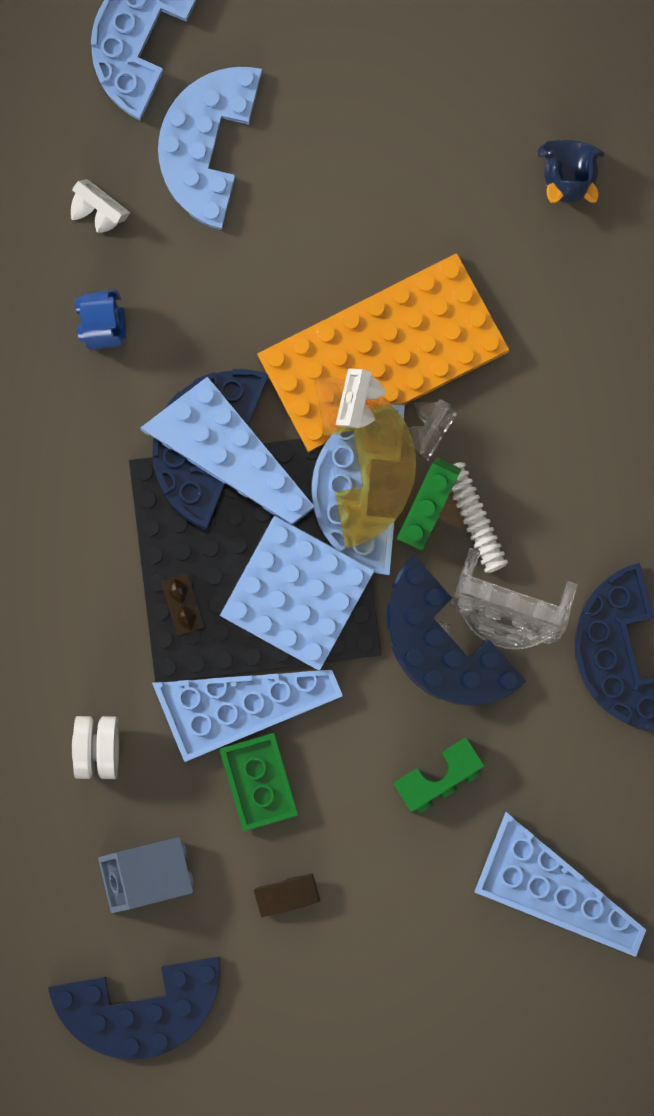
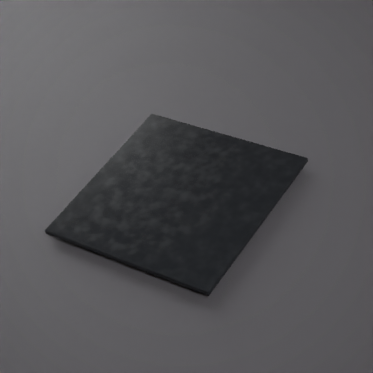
M301 439L263 443L312 503L311 485L313 471L323 447L308 453ZM153 457L129 460L155 683L308 665L220 616L275 515L265 510L263 506L249 497L246 498L230 485L225 484L207 530H204L186 520L166 499L156 478ZM314 509L294 524L295 527L332 546L318 525ZM188 573L205 628L177 636L161 581ZM371 579L324 663L381 656Z

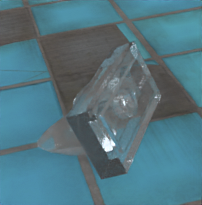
M439 399L438 403L434 401L414 403L418 417L425 424L423 427L414 426L404 429V436L409 446L420 457L428 461L457 414L449 403Z

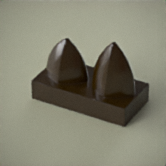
M188 573L161 581L177 636L204 629V622Z

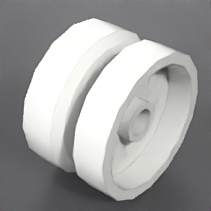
M76 716L72 738V759L75 779H91L95 770V761H97V771L101 779H117L119 763V725L117 717L102 716L99 720L96 734L95 722L91 716Z

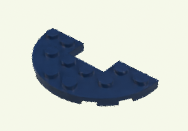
M232 369V371L219 373L213 372L194 380L192 384L181 392L179 391L165 407L167 408L208 377L249 426L268 380V374L248 369ZM154 438L152 451L153 465L157 481L164 496L172 507L186 520L207 530L225 484Z
M416 556L411 557L397 575L392 586L394 589L390 604L387 606V629H390L393 643L391 647L406 675L427 694L457 705L492 703L518 690L527 681L490 640H486L468 657L434 619L452 597Z
M637 563L611 575L600 584L586 602L577 623L575 657L581 679L592 698L600 707L627 725L654 731V677L640 679L627 629L628 624L654 618L641 565Z
M219 956L162 966L166 991L164 996L110 1005L106 977L50 986L48 987L50 999L66 1029L90 1049L119 1059L138 1060L159 1056L173 1050L188 1040L205 1021L218 991L220 979Z

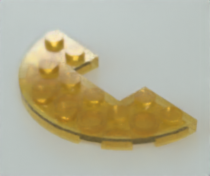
M319 378L314 381L324 436L353 431L362 487L335 492L344 547L349 548L378 536L402 512L414 484L416 473L415 448L404 419L383 396L365 401V404L375 416V421L371 424L359 428H347L336 425L346 379Z

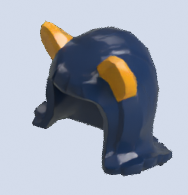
M553 140L543 144L538 149V157L546 158L544 177L547 184L549 201L551 203H557L558 201L574 203L584 197L587 201L596 203L598 199V190L595 186L598 174L596 159L598 156L603 157L604 152L591 144L575 140Z

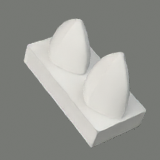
M88 179L77 181L72 189L75 192L71 205L72 220L84 218L96 208L95 228L97 233L113 229L118 223L124 222L131 213Z
M348 369L336 425L347 428H359L375 421V416L365 404V401L377 399L387 392L383 385L371 376L372 372L363 369Z

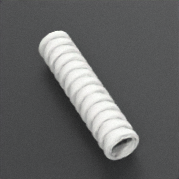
M459 462L453 464L462 470L451 491L454 493L452 498L458 502L456 507L461 509L459 514L465 518L463 523L468 525L466 530L471 532L472 536H470V539L476 543L473 546L479 550L477 555L483 559L481 564L486 566L484 569L485 573H492L507 566L508 560H504L503 556L505 553L499 549L501 544H497L496 540L498 537L492 533L494 528L489 526L491 521L485 517L487 512L482 510L484 505L478 501L480 496L475 494L477 489L471 485L473 480L468 478L469 471L464 469L466 464Z

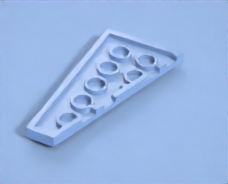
M208 377L140 428L145 434L151 435L162 442L167 448L173 449L197 467L224 484L230 485L246 498L249 497L263 506L265 510L291 525H294L314 509V505Z
M332 670L152 683L184 762L343 697Z
M505 812L474 892L636 957L646 929Z

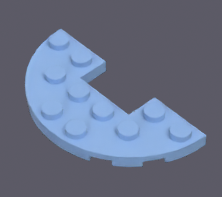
M104 0L98 10L91 36L92 58L97 77L111 100L120 109L141 121L163 74V68L140 59L158 17L162 11L187 22L197 0Z
M226 68L197 79L174 100L163 120L158 143L159 163L165 184L171 195L194 219L221 231L235 175L212 170L209 167L221 120L226 119L249 125L262 75V69Z
M387 405L372 408L371 411L375 416V421L364 427L347 428L340 426L327 440L318 456L311 485L315 517L321 531L332 547L375 570L374 573L384 575L390 574L395 518L366 516L371 460L400 462L405 405Z

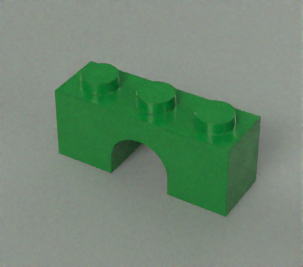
M438 457L435 458L399 532L398 540L423 551L458 479L461 468Z
M466 737L441 753L447 763V773L442 780L437 782L428 781L422 776L419 769L416 768L393 783L410 812L417 810L421 814L433 806L431 800L438 795H441L444 799L458 790L455 786L457 783L465 779L468 784L482 775L479 770L484 765Z

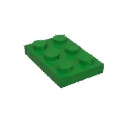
M274 733L219 749L243 832L298 816Z

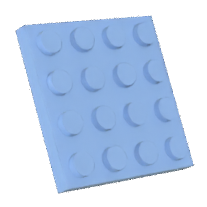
M274 516L220 616L320 671L375 570Z

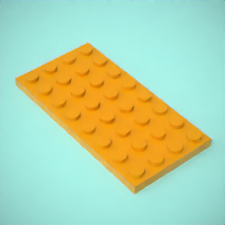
M456 253L257 353V356L307 452L311 453L323 447L331 435L340 427L336 425L348 369H363L372 372L371 376L376 378L387 392L385 395L377 399L365 401V404L370 409L387 405H406L509 353V348Z

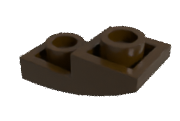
M313 873L288 878L283 882L260 886L254 889L261 917L291 911L321 901Z

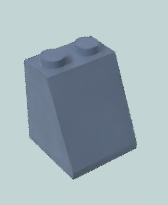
M180 837L98 857L111 913L193 893L194 880L192 873L187 869L185 860L187 858V850Z

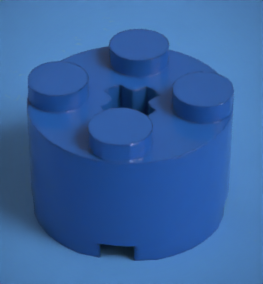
M116 289L82 294L81 297L75 298V309L81 318V325L77 326L78 338L80 342H85L86 348H89V350L125 345L122 339L126 338L127 334L124 308L117 306L116 300H121V297Z

